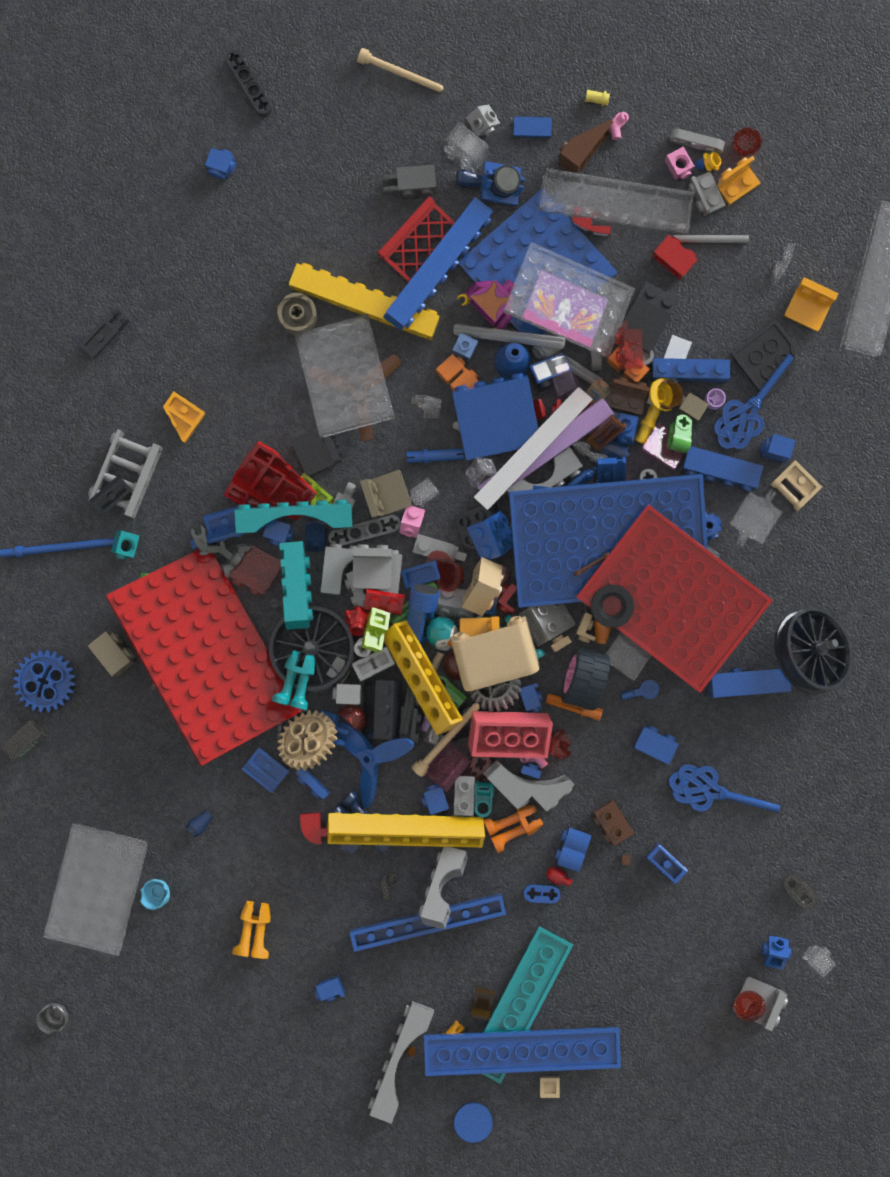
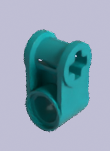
M475 780L474 811L480 817L488 816L492 810L494 785L491 782H478V780ZM479 788H488V790H480ZM480 803L488 805V811L485 814H480L477 810Z

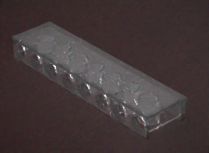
M546 168L542 179L538 211L592 218V220L687 235L690 229L694 192Z
M884 200L877 206L840 347L869 354L875 358L882 354L890 323V202Z

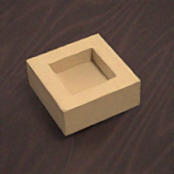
M560 635L552 640L554 644L550 647L553 652H556L570 644L571 640L568 636L563 637Z
M540 1076V1098H560L559 1076Z

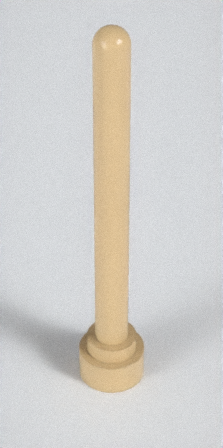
M362 48L358 55L357 62L362 65L373 64L437 92H442L444 89L441 84L372 56L367 49Z
M474 703L462 716L463 721L448 731L423 760L420 759L419 762L416 761L411 766L416 774L423 777L428 772V765L471 719L472 711L479 710L480 705L478 703Z

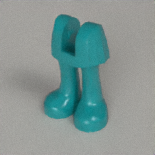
M293 650L284 666L287 668L284 686L280 693L273 695L271 701L307 710L308 703L305 700V692L309 676L314 675L315 660L314 656L307 654L303 667H298L300 652ZM297 674H300L297 689L291 701L295 678Z

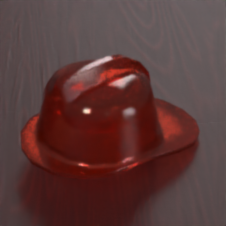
M437 550L427 556L425 563L436 561L440 579L435 580V582L442 590L447 592L454 591L459 584L464 582L462 566L453 561L446 553Z

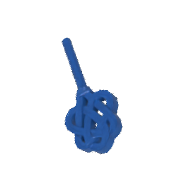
M787 354L758 394L748 400L746 404L739 400H731L725 404L723 416L714 425V431L718 435V443L721 447L726 449L733 447L743 449L749 444L751 437L758 436L763 431L765 425L763 418L757 414L762 404L761 401L793 361V356ZM730 407H738L735 410L729 412ZM752 407L751 413L746 414V410ZM740 414V417H738V418H736V419H734V420H732V421L730 422L729 419H731V418L735 417L736 415ZM749 420L747 431L744 432L746 421ZM756 420L758 423V427L756 430L753 431ZM739 424L737 432H733L732 428ZM724 438H728L730 442H725Z
M684 764L668 778L669 786L673 790L672 796L674 799L681 803H689L693 809L699 812L708 810L713 803V799H729L777 813L780 810V805L729 792L723 786H719L717 784L719 779L717 770L711 766L704 765L697 768L690 764ZM704 772H709L711 774V778L708 777ZM698 776V777H699L700 779H702L706 784H703L700 780H698V779L695 778V777ZM691 782L696 787H688L687 784ZM709 789H713L719 793H711ZM701 792L703 793V794H701V795H696V796H692V795H691V794H696V793H701ZM705 801V803H704L703 805H698V804L696 803V802Z

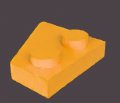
M176 392L171 394L163 406L184 443L188 441L206 415L204 411Z

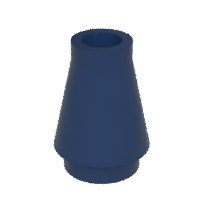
M466 169L458 170L456 185H459L460 188L481 187L482 175Z
M204 810L201 814L188 821V825L185 828L196 838L198 835H202L214 817L207 810Z

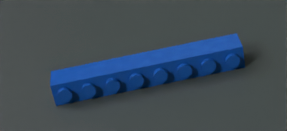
M476 197L472 200L383 316L384 319L400 331L404 327H410L415 320L412 318L416 312L420 314L426 306L423 303L426 298L431 299L437 291L435 289L436 285L444 283L448 277L446 275L449 269L454 270L459 263L457 258L460 254L464 256L470 249L468 246L470 241L475 242L481 234L479 232L482 226L486 228L492 220L490 215L493 211Z
M499 893L450 905L451 913L445 930L506 915L502 894ZM419 913L351 929L350 937L354 952L444 929L423 924Z

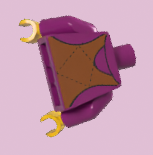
M489 280L476 282L466 291V294H460L457 299L460 300L464 297L465 302L462 306L471 303L493 327L496 325L493 329L504 330L512 317L514 309L512 303L514 299L510 293L516 286L511 280H507L502 286L496 280L492 282Z

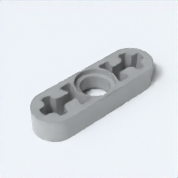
M672 129L670 141L673 143L708 152L723 153L725 145L723 140L682 129Z

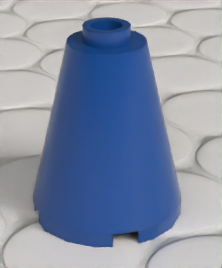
M510 342L502 345L497 350L494 365L497 372L502 377L508 379L512 378L511 375L516 373L526 375L530 370V365H532V357L524 345Z

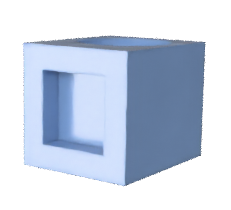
M460 333L452 354L470 362L477 348L478 341Z

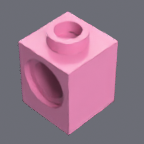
M684 146L668 154L665 158V163L675 180L679 178L683 180L692 174L694 164ZM682 162L685 168H678L676 163Z

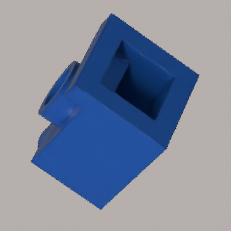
M537 683L521 688L520 692L525 711L530 710L531 713L542 710L540 704L543 701L539 690H535V687H538Z
M339 975L317 983L316 990H314L318 1001L326 1000L330 1002L338 998V994H340V997L345 996V990Z

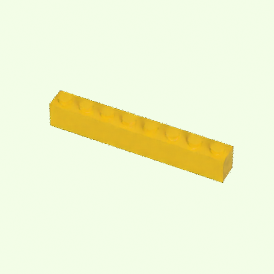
M302 263V265L296 264L289 282L290 289L393 326L383 316L396 300V296L387 297L380 290H368L361 283H349L348 279L342 276L337 278L330 276L331 273L322 269L320 271L314 270L311 265ZM431 309L422 310L420 314L416 312L412 317L415 319L409 328L404 327L403 330L432 341L440 316Z
M328 813L327 844L482 848L485 839L483 817Z

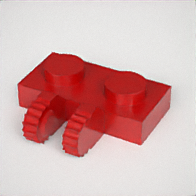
M366 589L363 609L371 610L376 608L391 614L401 615L405 595Z

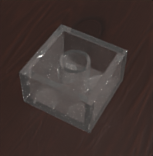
M459 122L445 139V154L452 161H458L462 169L475 173L488 158L489 145Z

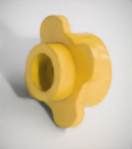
M716 152L704 153L703 158L706 169L708 171H712V169L717 171L721 165L719 154Z

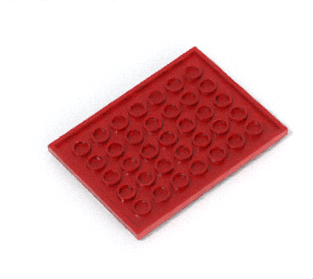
M649 504L576 596L591 608L593 595L601 587L611 584L624 587L634 600V611L628 622L616 628L700 693L773 601ZM610 596L604 600L603 610L606 614L615 616L622 610V602L619 598Z

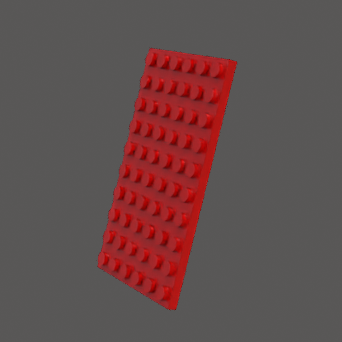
M199 549L107 594L106 599L201 767L301 713L302 710L271 701L274 694L281 692L285 681L275 672L270 660L269 651L230 582L225 577L214 554L200 555Z

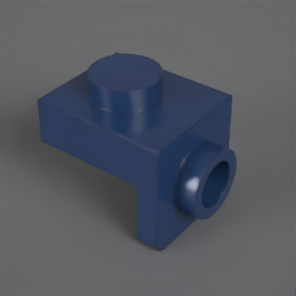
M306 522L307 551H325V522Z

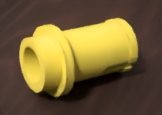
M587 90L585 102L602 104V107L604 105L608 106L610 94H607L606 91L601 93Z

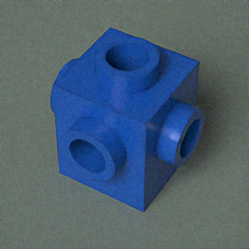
M705 512L706 523L709 522L712 527L711 529L706 528L707 539L710 541L719 536L717 532L722 530L720 527L722 523L717 515L714 516L713 513L708 515Z
M769 936L767 942L762 945L764 966L784 970L791 956L789 939Z

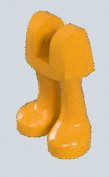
M246 901L240 915V919L243 920L241 939L239 944L233 947L232 954L249 957L251 931L254 923L256 924L251 957L268 959L269 952L264 948V932L266 923L271 921L269 904L261 903L259 916L252 915L254 912V901Z

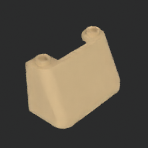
M525 616L511 618L510 622L507 623V627L472 637L464 632H458L451 637L452 648L465 691H473L534 674L539 670L538 656Z

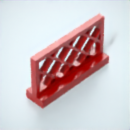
M430 196L377 253L381 259H384L408 283L412 278L405 274V266H415L417 272L418 266L423 265V263H418V252H428L429 257L431 252L434 251L430 246V238H441L442 240L445 236L443 235V224H450L451 226L455 224L434 203L435 201ZM433 209L440 214V222H429V213ZM440 224V235H430V225ZM418 225H427L426 236H417L416 228ZM427 238L428 249H417V239ZM406 239H414L415 249L404 250V241ZM404 252H415V263H405ZM393 253H402V263H394L389 257Z

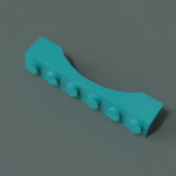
M347 499L335 500V503L327 504V500L316 501V504L308 505V501L296 502L297 505L289 506V502L277 503V506L269 507V503L258 504V507L250 508V504L238 505V508L234 509L236 533L256 532L268 522L288 515L314 517L327 523L332 528L352 527L351 503H347Z

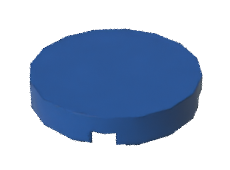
M477 1102L465 1103L455 1113V1131L463 1140L471 1143L480 1142L487 1138L491 1132L493 1125L492 1115L483 1104Z

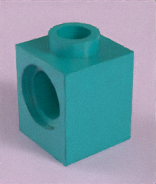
M116 530L111 552L115 553L116 558L127 560V557L134 558L139 535ZM123 541L128 543V548L125 551L121 549Z

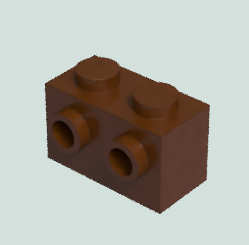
M610 800L592 811L595 815L592 819L597 827L602 826L605 831L602 835L608 844L612 843L615 846L634 834L614 800Z

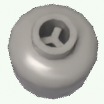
M544 333V334H543V335L556 336V337H558L557 335H553V334H551V333ZM535 345L532 348L533 354L539 360L554 357L561 350L559 348Z

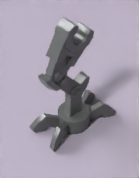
M200 525L199 534H195L194 529L191 528L189 532L195 545L200 549V555L219 552L228 558L227 563L221 565L227 578L231 574L230 570H233L240 563L244 552L250 550L246 543L237 544L236 551L230 553L225 549V544L221 540L219 541V546H207L205 528Z

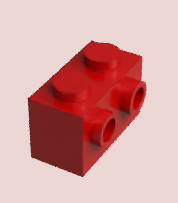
M670 235L664 239L652 254L656 261L680 281L698 260L693 251L690 249L686 250L681 246L679 239Z

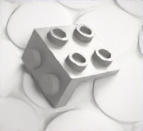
M357 545V548H353V587L361 589H390L392 549H388V545H376V548H369V545Z
M747 977L733 1011L772 1031L779 1024L781 1009H784L787 1005V994L757 979Z

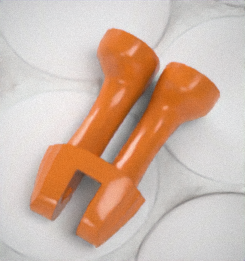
M535 805L516 808V813L497 821H493L490 818L484 819V825L489 836L517 822L520 823L519 826L491 837V841L498 854L504 851L505 843L525 833L530 836L543 826L541 818L532 820L530 823L525 818L537 812Z

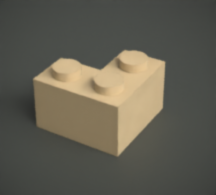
M481 557L473 570L472 582L463 595L462 608L480 616H483L486 610L491 609L494 602L493 599L495 597L498 598L502 591L500 586L504 577L502 565Z

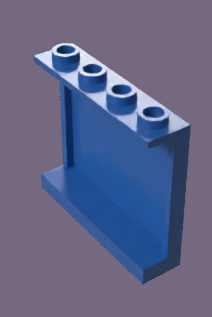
M516 373L511 375L512 378L504 379V377L493 378V382L489 383L478 381L474 383V386L466 387V385H460L451 391L466 460L520 449L538 430L527 375Z

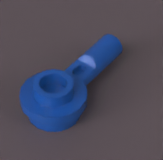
M646 680L641 684L640 688L622 692L621 698L626 700L642 695L644 698L653 699L659 693V686L653 680Z

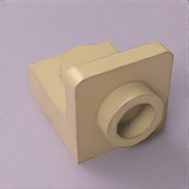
M585 612L576 635L583 642H594L596 637L586 634V630L590 631L594 623L591 620L593 615Z

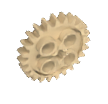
M308 710L307 715L301 712L300 718L295 715V721L289 720V727H283L286 730L285 733L279 734L283 739L278 740V743L281 745L277 748L281 752L279 756L292 769L296 768L298 771L301 768L306 771L308 766L313 769L315 763L320 766V760L326 761L325 755L332 754L329 749L335 747L332 742L337 740L335 736L337 730L334 728L336 725L323 712L319 713L315 710L312 713Z

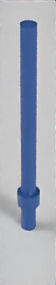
M114 538L32 547L15 546L13 549L0 550V556H16V558L29 554L112 546Z

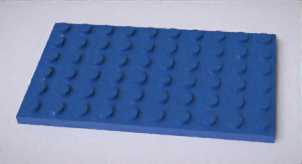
M703 474L509 491L518 607L582 602L576 596L604 560L578 576H575L573 572L602 557L606 552L610 554L648 504L708 550Z

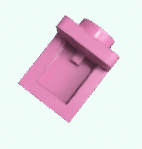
M414 506L407 507L402 518L399 533L407 537L417 538L425 510Z

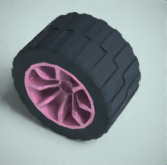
M577 647L574 650L563 680L561 693L563 703L591 711L598 707L610 671L609 655L583 647Z

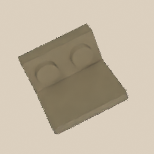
M400 470L374 479L360 481L372 518H379L412 506Z

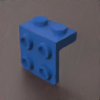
M498 511L486 520L467 527L480 559L483 557L491 560L502 556L513 548L512 532L508 525L507 517L502 511Z

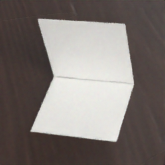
M336 657L332 666L340 672L346 661ZM330 667L326 675L334 678L337 673ZM349 673L347 674V676L345 677V679L340 682L341 684L344 683V681H345L346 678L348 677Z

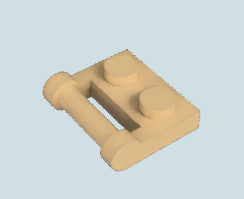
M796 460L770 484L785 496L796 511H799L822 488ZM784 479L803 496L800 501L781 483Z

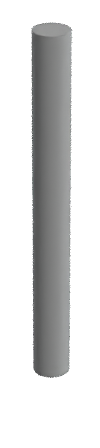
M673 235L681 243H749V235Z

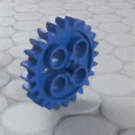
M39 650L38 656L35 653H31V659L24 657L25 664L18 663L21 670H15V672L19 676L13 677L14 680L18 681V684L13 685V687L19 688L15 695H22L19 701L23 702L26 700L25 707L32 705V711H36L39 707V711L42 713L46 707L47 712H52V706L55 710H59L58 704L65 706L64 699L71 700L68 694L75 693L71 686L77 685V683L72 682V679L76 678L77 675H71L70 672L74 668L67 667L70 661L63 662L65 656L61 655L57 658L58 652H54L51 656L50 650H46L45 655L42 650ZM38 664H42L44 668L41 674H37L35 670ZM57 670L62 675L59 681H56L53 677L54 672ZM42 678H46L49 681L48 684H44L41 681ZM31 682L36 684L34 692H31L28 688ZM50 688L55 693L52 699H49L46 695L47 690Z

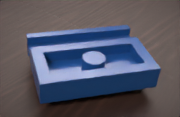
M617 457L597 459L596 483L625 481V457L618 460Z
M261 747L256 750L242 768L244 772L271 793L289 773L286 767Z
M301 768L295 772L298 775L296 777L297 780L304 786L308 784L312 788L310 792L317 799L321 797L324 800L330 792L308 770L304 771Z

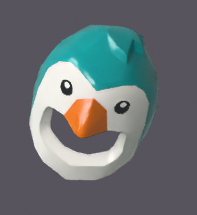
M441 616L430 620L426 628L427 640L430 645L442 651L452 649L451 637L458 633V628L454 621Z

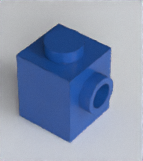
M272 520L267 523L263 537L269 539L270 544L279 546V543L291 542L294 531L291 530V525Z
M437 784L426 787L427 791L423 792L424 796L421 799L424 808H429L430 815L449 809L442 786L438 787Z

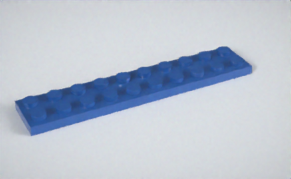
M605 1027L424 1035L425 1076L621 1068L620 1028Z

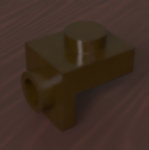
M476 987L471 1005V1018L489 1021L495 991Z

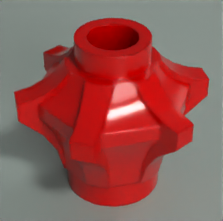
M361 606L345 611L347 618L344 621L349 626V632L355 636L364 634L370 614Z

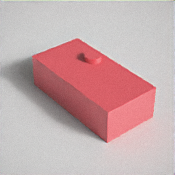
M472 711L468 748L472 757L548 758L553 723L548 713Z

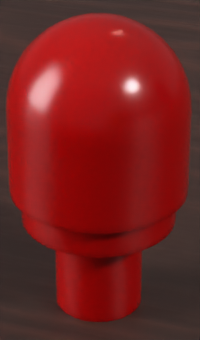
M550 867L546 872L547 879L556 885H561L562 883L569 887L573 881L565 876L566 873L558 867Z

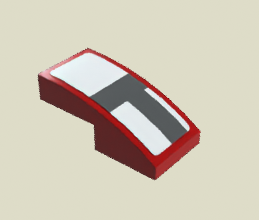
M573 217L572 223L585 232L600 236H610L611 226H592V218Z

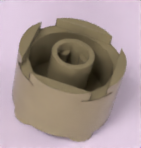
M291 293L285 296L278 306L277 314L279 321L289 334L304 335L315 327L317 311L313 301L304 294ZM296 311H299L300 317L295 316Z

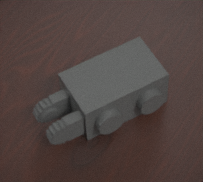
M434 165L396 168L397 174L382 176L383 182H398V186L384 187L383 193H399L403 197H412L414 194L421 193L423 196H428L436 192Z

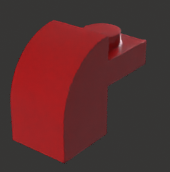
M321 812L300 814L301 830L308 841L314 844H322L323 836H326L327 840V827H322Z

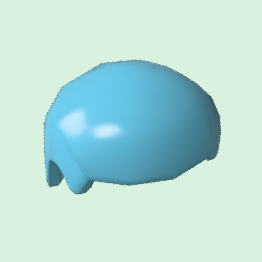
M160 879L147 881L140 890V902L146 909L156 910L162 908L170 898L169 886Z

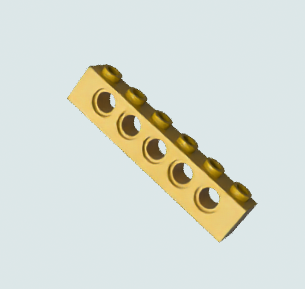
M405 620L393 624L384 635L386 646L436 735L450 731L462 722L463 718L408 621Z

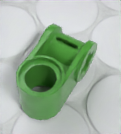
M681 414L670 425L667 442L668 449L686 454L689 452L692 442V420L690 417Z

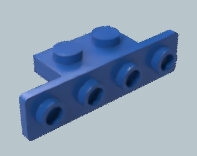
M238 506L203 516L208 534H206L207 545L213 542L219 543L220 540L225 541L226 538H237L244 535V533H236L234 509L238 508ZM266 524L263 525V526H262L259 530H257L256 532L262 530L263 527L266 526ZM191 538V547L199 549Z

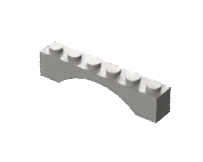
M412 1001L410 1006H406L403 1014L406 1017L404 1024L400 1023L396 1034L399 1037L397 1042H392L389 1053L392 1054L389 1061H385L382 1069L385 1072L383 1079H378L375 1090L378 1092L375 1098L371 1097L368 1108L371 1109L370 1116L392 1124L399 1105L395 1087V1072L398 1062L408 1045L419 1035L427 1031L434 1014V1009Z

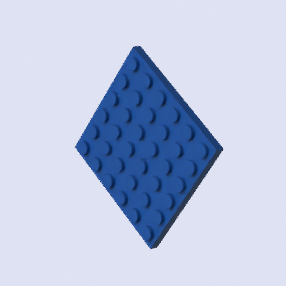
M543 189L538 191L457 264L474 283L496 280L502 286L507 280H511L516 288L510 293L514 299L512 303L514 309L510 324L518 332L540 335L550 333V331L522 320L540 270L593 294L618 273Z

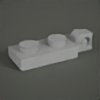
M418 534L413 553L445 563L454 564L455 560L465 562L467 554L459 552V547L454 544Z

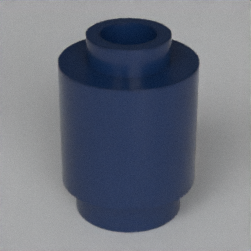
M614 439L600 451L604 453L603 456L607 458L617 457V460L622 459V457L627 459L630 454L627 451L629 447L618 443Z

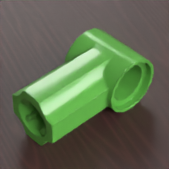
M439 676L444 681V687L458 709L467 697L445 677Z

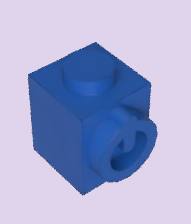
M211 148L205 163L208 174L218 179L229 178L230 173L233 174L236 168V162L233 155H231L232 153L225 149L217 150Z
M620 413L618 419L620 423L626 424V429L615 437L614 440L623 445H633L639 426V419L636 416Z

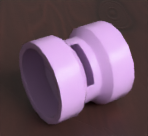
M718 388L710 390L704 398V402L709 404L707 408L710 410L719 409L726 400L725 393Z

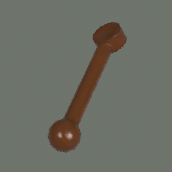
M604 553L602 557L576 570L573 574L575 576L580 575L585 570L605 560L609 553Z

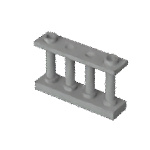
M117 429V432L111 436L110 449L95 486H91L88 496L90 501L102 489L105 480L111 482L116 477L108 473L112 463L135 471L140 475L138 482L132 483L124 480L132 489L131 499L127 501L121 499L116 504L124 508L126 516L135 519L163 448L154 443L152 447L147 448L123 438L124 433ZM119 445L144 454L147 458L145 464L138 465L115 456Z

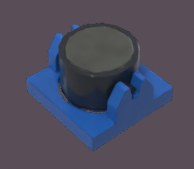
M485 161L483 163L480 200L517 206L519 194L522 193L524 188L522 183L525 180L523 176H520L521 168Z

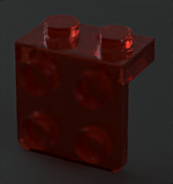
M249 545L250 550L244 553L236 570H232L229 576L233 578L232 582L242 587L244 584L250 587L249 592L257 596L260 593L266 595L281 568V561L257 547Z

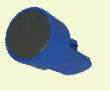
M422 584L411 587L407 618L420 644L427 641V634L423 632L425 618H434L440 591L435 587Z

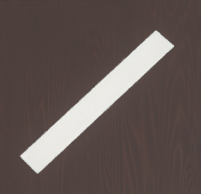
M578 387L474 498L488 510L593 399Z

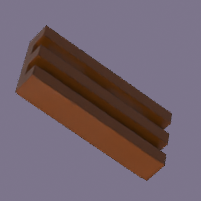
M611 415L585 437V441L600 451L626 429V424L620 423L618 418L615 419V416Z

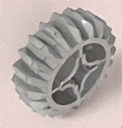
M517 678L510 680V684L505 682L499 683L496 688L494 687L495 685L469 691L472 694V700L476 701L475 703H478L484 711L488 708L490 712H493L494 708H496L497 712H500L501 707H504L506 710L508 709L507 704L514 706L513 699H518L517 693L521 692L519 687L521 686V681ZM481 690L488 692L490 698L483 696Z

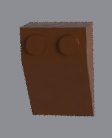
M610 119L573 137L569 143L564 142L559 150L558 165L574 177H577L610 134L613 121Z

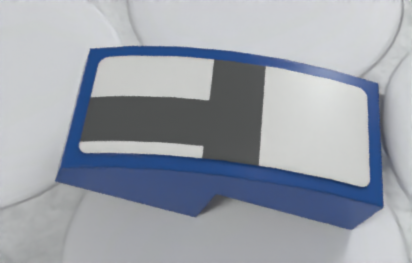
M564 353L530 365L537 384L552 378L555 379L572 371Z

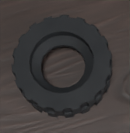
M614 584L605 585L593 595L591 611L598 623L605 627L616 628L624 625L632 617L634 600L624 587ZM610 596H615L622 602V610L615 616H610L603 610V602Z

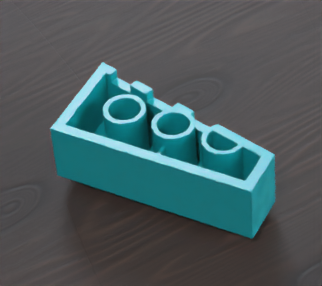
M303 541L279 543L282 559H280L282 576L284 577L282 579L283 594H285L283 596L286 629L310 628V621L313 620L312 609H309V603H312L311 591H308V586L311 585V576L307 574V568H310V558L305 555Z

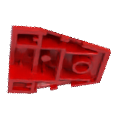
M258 441L253 444L237 468L223 496L239 505L250 504L251 506L258 507V504L269 503V507H273L281 502H289V506L297 505L296 502L308 501L309 505L317 492L275 450ZM288 515L283 517L299 520L301 515Z

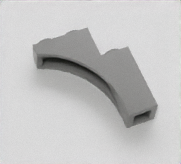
M497 760L483 772L490 782L517 809L527 805L531 797L546 811L553 809L563 796L571 792L572 787L575 785L565 774L546 781L524 779L508 771Z

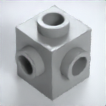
M489 104L478 106L466 117L477 137L492 135L496 131L495 128L500 124Z

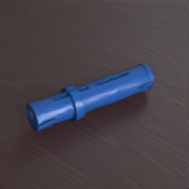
M464 448L406 451L407 457L415 456L414 458H407V464L464 460V454L456 455L457 453H464Z

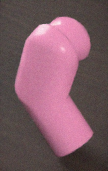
M520 758L522 763L535 762L540 769L548 764L544 758Z

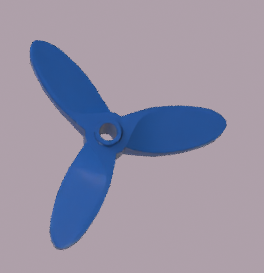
M340 721L337 727L349 730L348 735L337 732L335 734L336 737L345 742L344 747L352 755L360 759L362 764L360 799L363 808L366 809L374 801L379 765L406 755L413 749L414 742L407 738L387 741L373 748L366 737L356 728Z

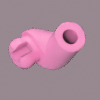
M626 112L618 113L612 119V140L621 139L620 128L629 119Z

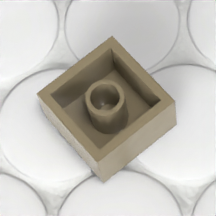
M105 631L90 643L88 647L111 676L119 677L136 663L134 660L136 656L130 648L122 645L124 641L118 633Z

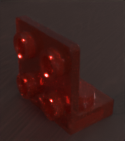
M623 321L621 327H618V332L615 333V344H618L619 347L618 351H616V363H619V369H642V329H628L627 321Z

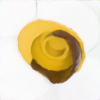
M666 378L658 379L651 384L649 398L652 405L657 409L669 411L682 402L683 390L680 384Z

